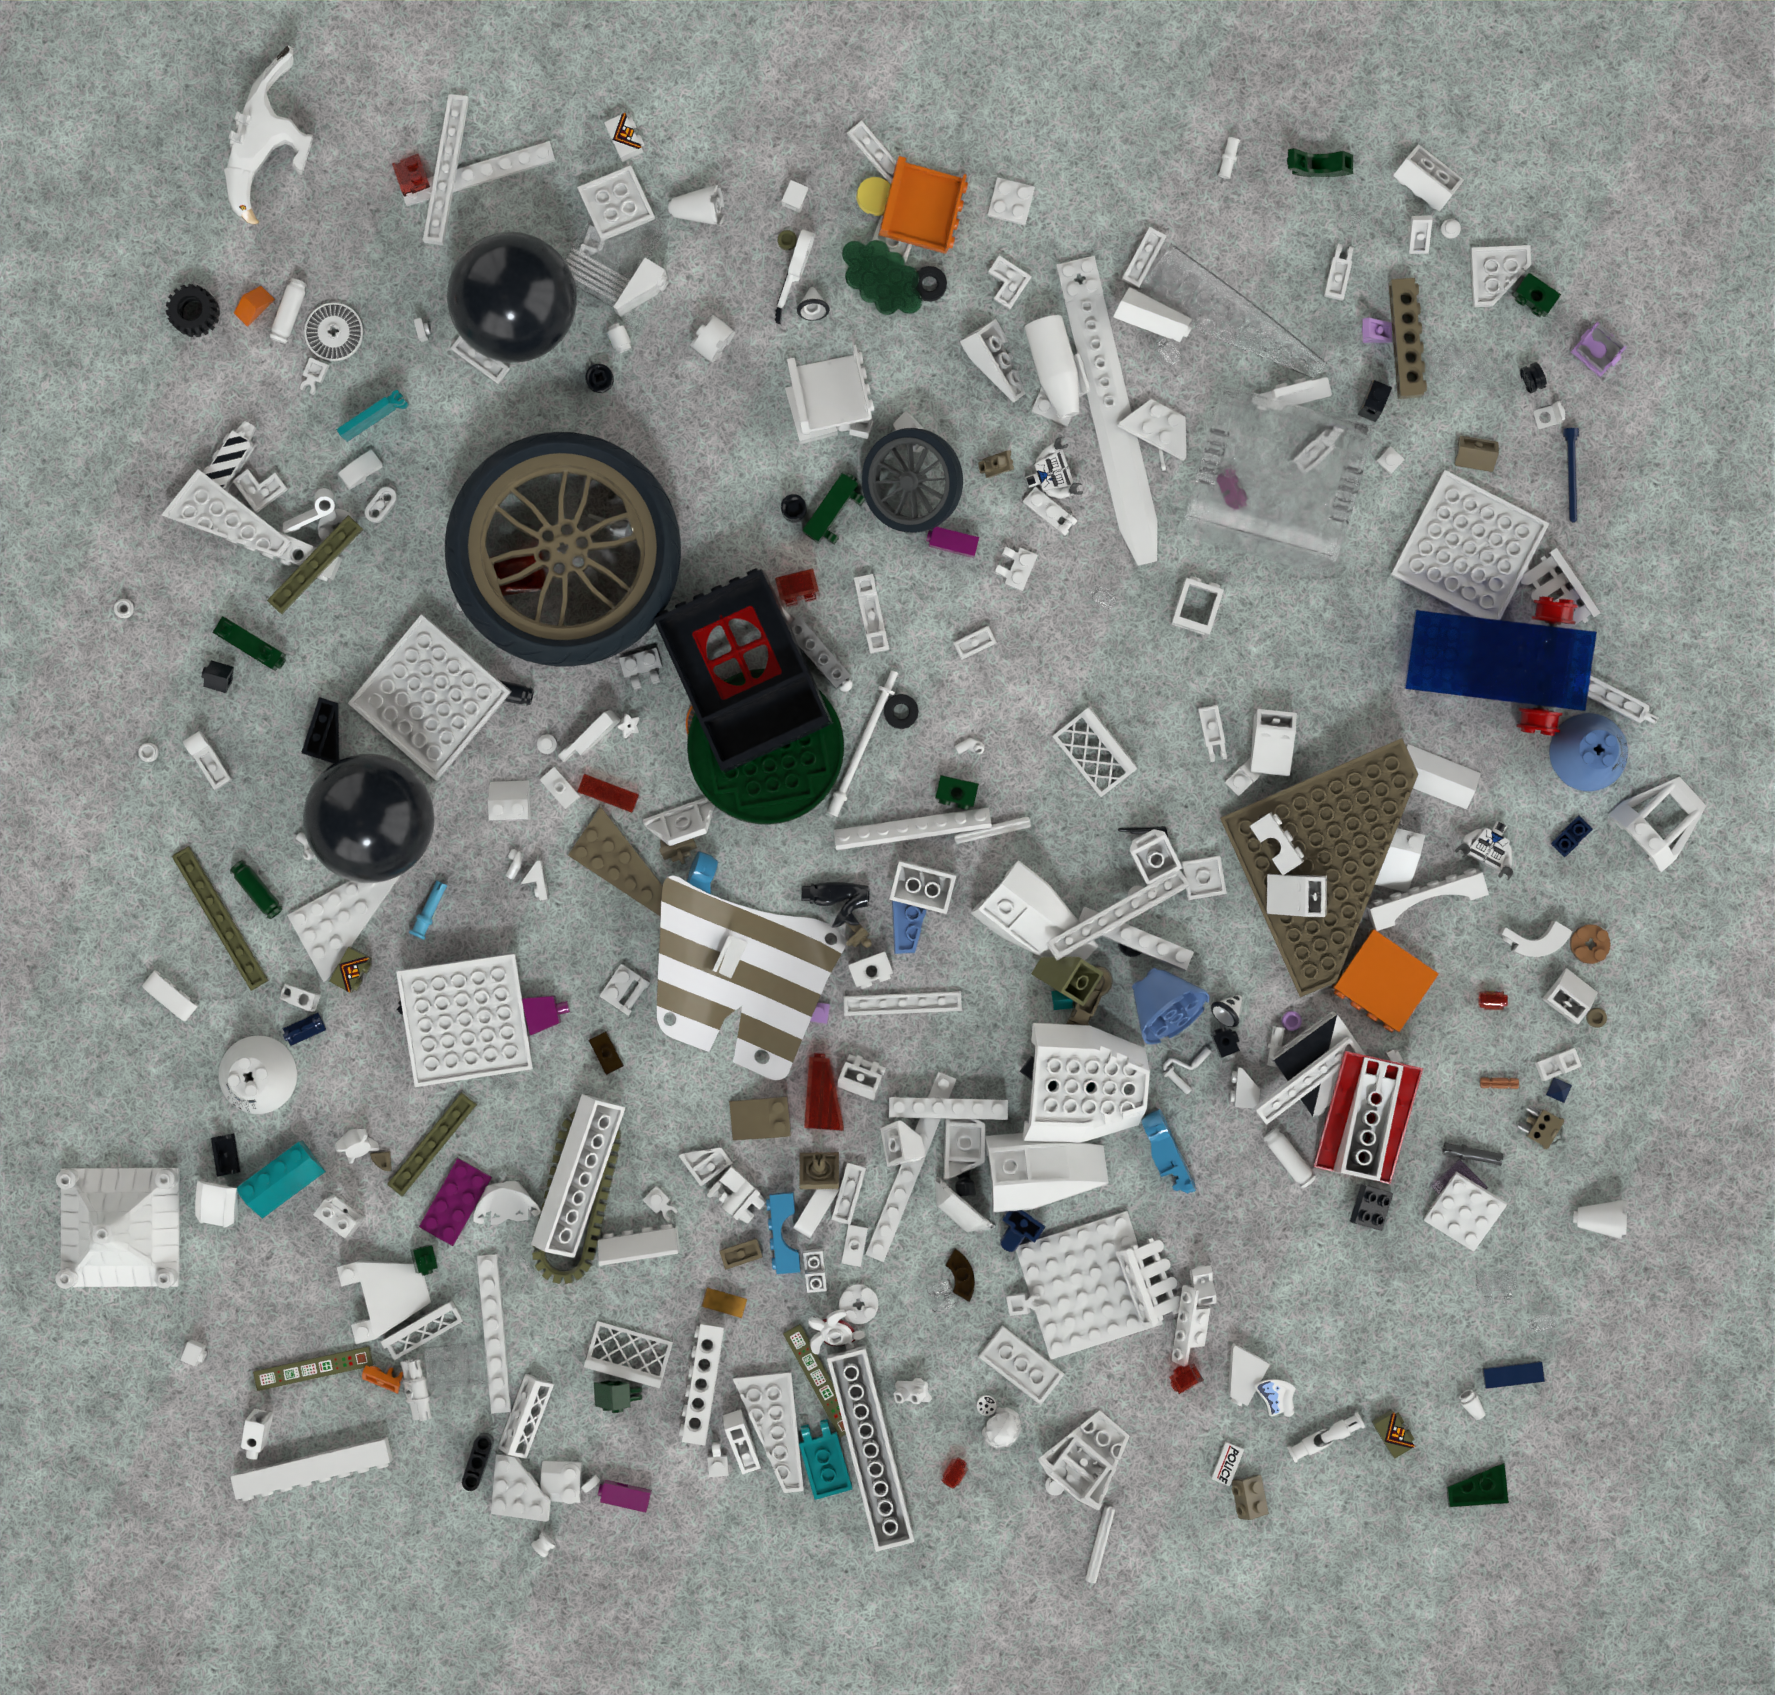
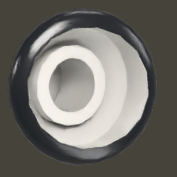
M814 287L808 289L801 303L797 306V314L808 321L821 320L830 311L829 305Z
M1236 995L1222 1001L1213 1002L1211 1012L1214 1017L1227 1027H1237L1239 1025L1242 996Z

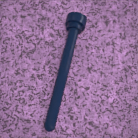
M1579 428L1563 429V437H1565L1568 447L1569 520L1575 523L1577 521L1575 441L1579 437Z

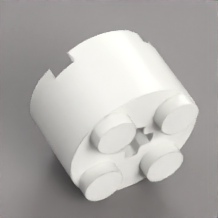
M715 315L709 318L706 326L702 325L696 333L698 337L690 344V347L712 363L720 357L721 351L726 345L730 344L735 335L732 328Z

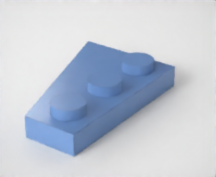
M892 900L894 954L915 953L926 909Z

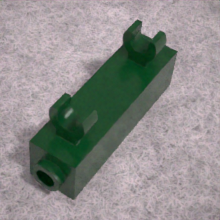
M841 473L802 530L803 534L818 544L823 537L832 544H836L839 537L829 531L831 525L849 499L859 506H862L865 501L863 496L855 492L858 488L857 478L849 473L847 475Z
M224 616L221 617L212 632L274 671L277 668L281 669L286 661L284 658L285 653Z

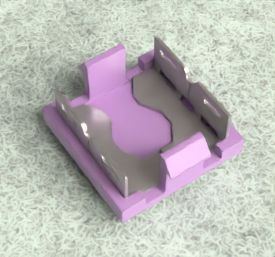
M1596 322L1591 329H1588L1580 337V342L1572 349L1571 353L1598 377H1601L1611 365L1613 367L1621 359L1620 354L1627 347L1600 323Z

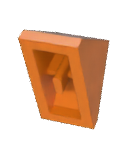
M259 286L242 296L234 314L248 327L275 299L262 286Z

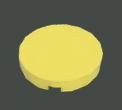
M870 177L860 184L856 200L859 207L865 213H871L874 216L884 214L890 189L889 182L880 177Z

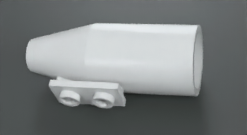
M1061 315L1047 316L1030 322L1024 329L1040 384L1061 419L1073 417L1079 414V397L1090 391L1080 353L1073 356Z

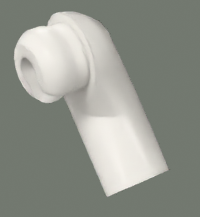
M968 738L955 745L958 754L966 750L976 754L984 752V744L973 738Z
M301 831L297 835L296 840L304 845L303 858L311 860L315 855L309 847L305 834Z

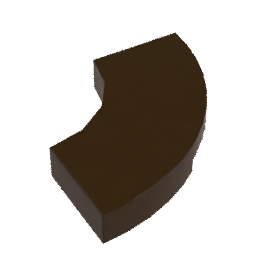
M954 1248L945 1264L954 1276L955 1286L952 1292L970 1302L975 1287L973 1269L968 1259L959 1250Z

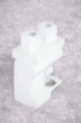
M732 1165L727 1168L706 1194L709 1198L717 1197L722 1202L721 1207L736 1220L740 1219L747 1224L754 1217V1214L747 1209L751 1203L759 1210L766 1203V1200L760 1194V1190ZM722 1183L728 1188H730L733 1191V1193L730 1195L727 1194V1192L723 1189Z

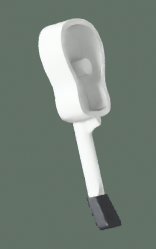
M802 229L797 240L778 299L777 309L775 310V321L780 325L782 308L785 305L792 282L799 281L802 277L814 242L815 233Z

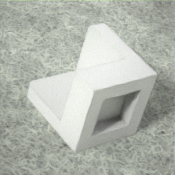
M790 180L781 201L782 206L800 213L808 187Z

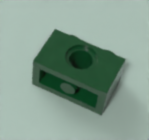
M1528 273L1512 296L1515 297V301L1518 304L1530 307L1534 315L1545 317L1561 294L1531 273ZM1531 293H1537L1539 301L1533 300Z
M940 775L935 799L939 800V804L950 806L951 802L958 804L957 808L969 810V807H974L979 784ZM953 788L961 789L962 796L955 799L951 796Z

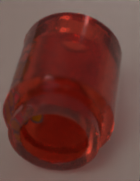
M1484 990V992H1479V1008L1484 1010H1504V1007L1508 1005V995H1504V991Z
M958 1457L957 1459H951L942 1474L943 1478L941 1481L948 1487L955 1489L956 1486L960 1485L969 1470L966 1466L967 1463Z

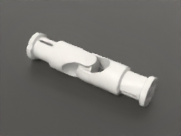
M1355 1412L1354 1416L1335 1422L1329 1431L1322 1429L1302 1439L1301 1443L1293 1447L1288 1446L1287 1449L1294 1463H1297L1298 1459L1306 1455L1311 1456L1327 1448L1334 1442L1332 1440L1344 1439L1359 1428L1364 1429L1365 1425L1358 1412ZM1318 1434H1320L1321 1440L1325 1443L1322 1447H1317L1314 1444V1438Z

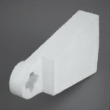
M613 710L605 711L574 743L567 746L558 757L565 762L576 751L580 755L586 754L621 719Z

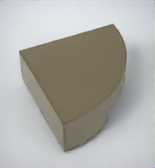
M391 1151L370 1153L371 1159L377 1167L384 1171H392Z

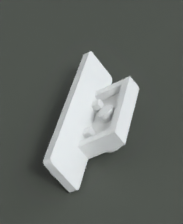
M1327 377L1313 381H1306V378L1295 380L1293 385L1287 386V383L1275 385L1276 389L1270 392L1252 396L1255 413L1260 415L1330 397L1332 393Z
M1183 1285L1172 1352V1361L1181 1366L1188 1365L1190 1348L1205 1346L1210 1315L1209 1307H1197L1199 1291L1188 1285Z

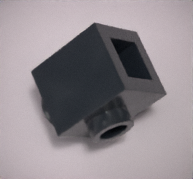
M211 660L209 665L204 667L201 677L204 678L203 687L226 693L233 681L234 667Z
M1225 1026L1214 1030L1215 1034L1211 1035L1220 1058L1240 1051L1237 1042L1240 1041L1236 1031L1232 1032L1230 1028L1226 1029Z

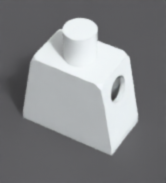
M254 1408L245 1420L241 1448L247 1450L246 1458L257 1459L258 1453L267 1444L273 1418L272 1412Z

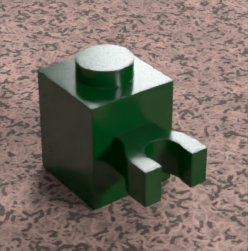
M432 1245L410 1250L416 1273H421L422 1276L432 1274L433 1269L438 1268Z

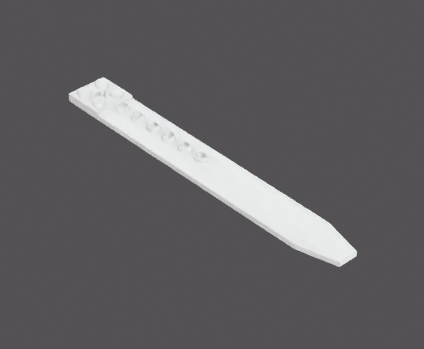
M1095 256L1057 264L1056 268L1077 354L1080 353L1084 364V371L1089 382L1088 402L1119 531L1138 566L1157 562V517L1138 437L1117 427L1118 423L1132 412ZM1079 274L1081 277H1085L1082 285L1074 281Z

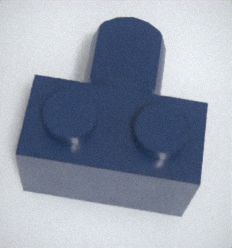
M1023 1210L1006 1211L1001 1220L1008 1224L1009 1227L1000 1239L1001 1247L1008 1252H1013L1019 1247L1025 1237L1035 1243L1046 1226Z

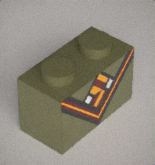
M348 947L329 982L349 993H352L354 990L357 991L363 982L360 980L364 973L367 974L372 966V963H370L372 958L353 947Z
M1390 1410L1373 1420L1372 1424L1395 1459L1414 1448L1415 1446L1412 1441L1415 1439L1410 1430L1405 1431L1402 1426L1405 1422L1399 1412L1395 1414V1412Z

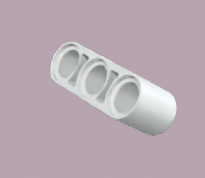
M156 970L153 971L142 985L150 995L185 1022L198 1007L197 1003H192L190 1001L191 998L181 990L175 989V985L168 979H163Z
M816 1189L793 1229L810 1238L839 1189Z

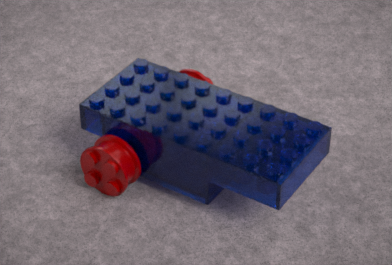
M1542 596L1539 597V600H1534L1536 611L1535 616H1532L1531 619L1545 621V623H1549V626L1414 610L1404 689L1537 705V708L1533 707V709L1519 707L1521 717L1520 723L1516 724V727L1521 728V731L1526 733H1535V730H1541L1540 734L1555 736V732L1560 733L1558 722L1559 716H1562L1563 713L1549 711V709H1545V706L1586 711L1597 632L1557 627L1561 623L1574 625L1576 623L1573 621L1574 609L1578 608V605L1573 604L1574 600L1559 599V602H1553L1554 598Z

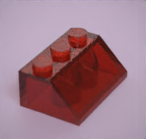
M541 552L539 558L544 561L543 552ZM534 556L516 557L494 563L493 567L497 578L501 580L520 573L536 561ZM545 567L521 580L500 586L502 595L541 591L546 580Z

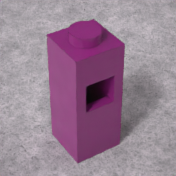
M936 526L933 528V531H928L926 541L930 542L929 547L974 558L979 537Z
M605 1480L604 1485L600 1484L598 1496H601V1503L646 1513L652 1490Z

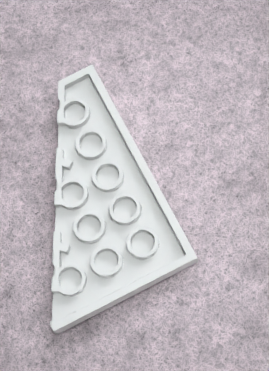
M400 876L378 883L349 881L287 915L323 982L329 980L347 948L352 947Z

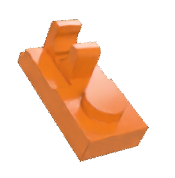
M366 1365L362 1373V1379L398 1394L403 1372H400L398 1377L393 1378V1368H389L387 1374H384L380 1368Z

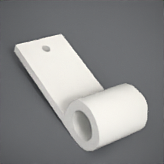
M326 488L319 489L315 493V508L283 522L284 534L299 530L302 526L330 514L335 507L332 491Z

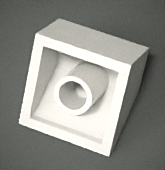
M529 780L490 782L488 796L489 821L531 820Z

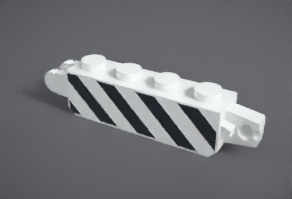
M246 421L241 424L236 432L232 430L231 433L224 437L223 446L214 453L212 457L213 462L210 467L207 466L203 471L205 475L226 491L229 490L233 483L232 480L237 477L254 449L251 439L256 427Z

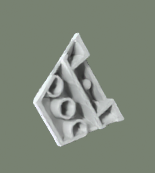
M938 1176L935 1178L936 1206L966 1232L990 1230L996 1227L984 1215L977 1212L955 1193Z

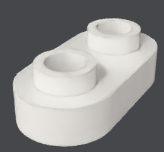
M389 487L380 489L365 509L366 518L372 523L383 521L397 503V493ZM391 495V500L385 501V496ZM374 510L379 511V515L377 517L373 516Z

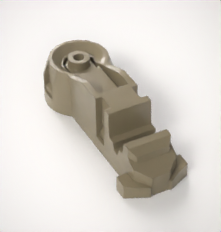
M1094 966L1104 972L1084 1007L1077 1002L1075 1003L1066 1024L1089 1025V1020L1093 1017L1101 997L1109 992L1113 984L1112 975L1105 967Z

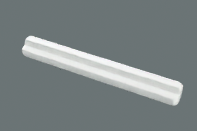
M1023 817L993 824L992 828L958 832L954 834V839L957 844L1029 828L1031 823L1029 817Z
M1105 1505L1086 1575V1581L1089 1583H1096L1115 1513V1508Z

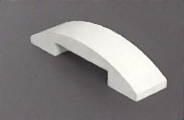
M870 574L855 577L854 581L870 654L889 650L874 576Z

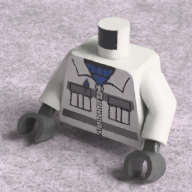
M1065 437L1057 438L1055 443L1045 448L1036 458V464H1034L1035 474L1025 477L1028 488L1040 485L1043 493L1046 492L1048 496L1059 499L1073 496L1074 494H1083V491L1077 492V487L1082 484L1073 482L1063 450H1060L1067 448L1069 445H1061V440Z
M1496 821L1492 830L1488 828L1476 829L1465 835L1460 846L1455 849L1456 853L1459 850L1463 851V858L1467 855L1495 871H1500L1499 878L1506 874L1508 876L1507 880H1509L1513 875L1510 840L1502 836L1507 826Z

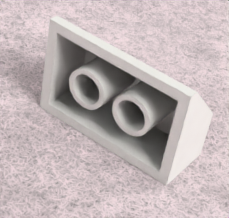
M1419 144L1393 175L1400 184L1406 185L1416 196L1424 199L1431 208L1437 209L1439 212L1464 181L1463 178Z
M899 860L889 900L947 914L956 874Z

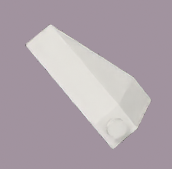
M994 319L969 334L960 343L972 362L1012 402H1015L1025 394L1018 371L1012 370V353L1007 354L1003 344L1008 342L1006 335L997 320Z

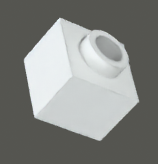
M190 1340L187 1342L180 1361L193 1366L198 1365L200 1362L203 1363L207 1355V1351H204L206 1345Z

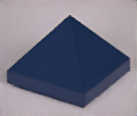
M1554 1077L1546 1095L1565 1103L1572 1085Z

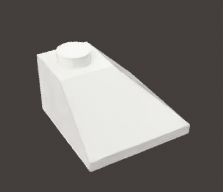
M901 1120L880 1128L887 1167L918 1161L926 1157V1147L922 1137Z

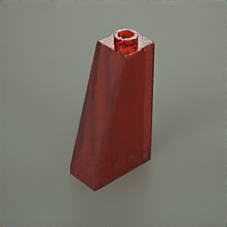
M814 1053V1056L809 1057L804 1128L844 1131V1122L830 1058L825 1057L826 1054Z

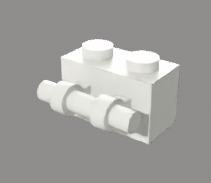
M849 1054L839 1076L837 1087L874 1101L886 1068L880 1066L878 1062L874 1061L872 1063L864 1060L862 1056L857 1055L856 1057Z

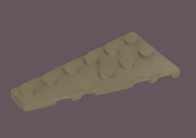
M600 806L568 856L661 917L663 885Z

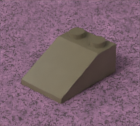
M788 1096L729 1101L733 1140L791 1136Z

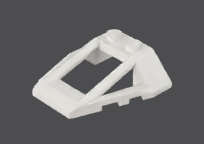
M1679 776L1622 801L1608 815L1621 829H1625L1649 855L1648 859L1662 872L1676 860L1706 805ZM1657 794L1639 813L1632 809V807ZM1669 794L1688 816L1663 840L1644 818ZM1682 833V835L1679 837L1673 848L1670 850L1669 845Z

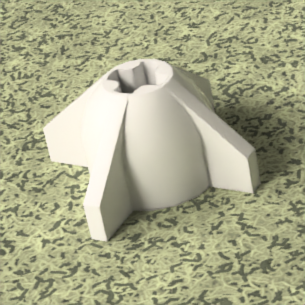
M351 1129L335 1144L337 1152L345 1151L349 1164L353 1163L355 1158L364 1156L369 1151H378L380 1148L378 1142L367 1137L366 1129Z

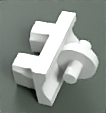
M915 1378L913 1381H897L895 1383L896 1391L894 1392V1398L896 1403L903 1404L905 1401H911L913 1404H920L921 1402H930L932 1400L928 1392V1383L923 1382L921 1378Z

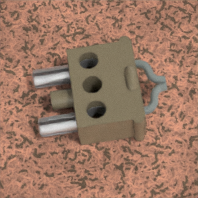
M1531 1105L1528 1106L1529 1108L1526 1111L1537 1116L1536 1119L1531 1116L1527 1118L1526 1122L1532 1125L1531 1128L1522 1122H1519V1125L1516 1126L1527 1133L1526 1137L1542 1145L1543 1149H1548L1550 1145H1556L1565 1139L1562 1126L1564 1119L1558 1118L1544 1109L1540 1111ZM1545 1115L1549 1118L1547 1121L1544 1120ZM1541 1123L1544 1126L1542 1130L1539 1129V1124ZM1561 1129L1560 1136L1562 1139H1557L1554 1143H1552L1558 1131ZM1535 1132L1539 1134L1537 1138L1534 1137Z

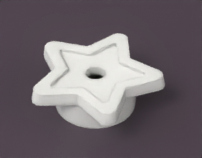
M625 714L620 720L617 728L623 731V738H627L631 733L639 732L636 726L639 721L638 716L631 718L628 714Z

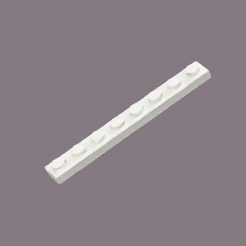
M448 95L423 236L424 243L444 245L469 103L468 96Z
M550 141L457 169L453 192L555 162ZM434 176L400 186L406 206L430 200Z
M988 807L834 830L836 850L986 829L992 828Z
M1180 870L1174 871L1049 940L1047 946L1056 960H1059L1188 888L1190 884Z
M498 1255L477 1256L491 1414L511 1412Z

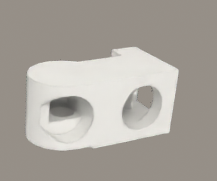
M284 984L279 999L307 1011H315L321 995L290 984Z

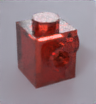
M1194 1363L1186 1367L1182 1365L1173 1370L1174 1374L1169 1377L1174 1391H1178L1179 1394L1185 1393L1204 1381Z

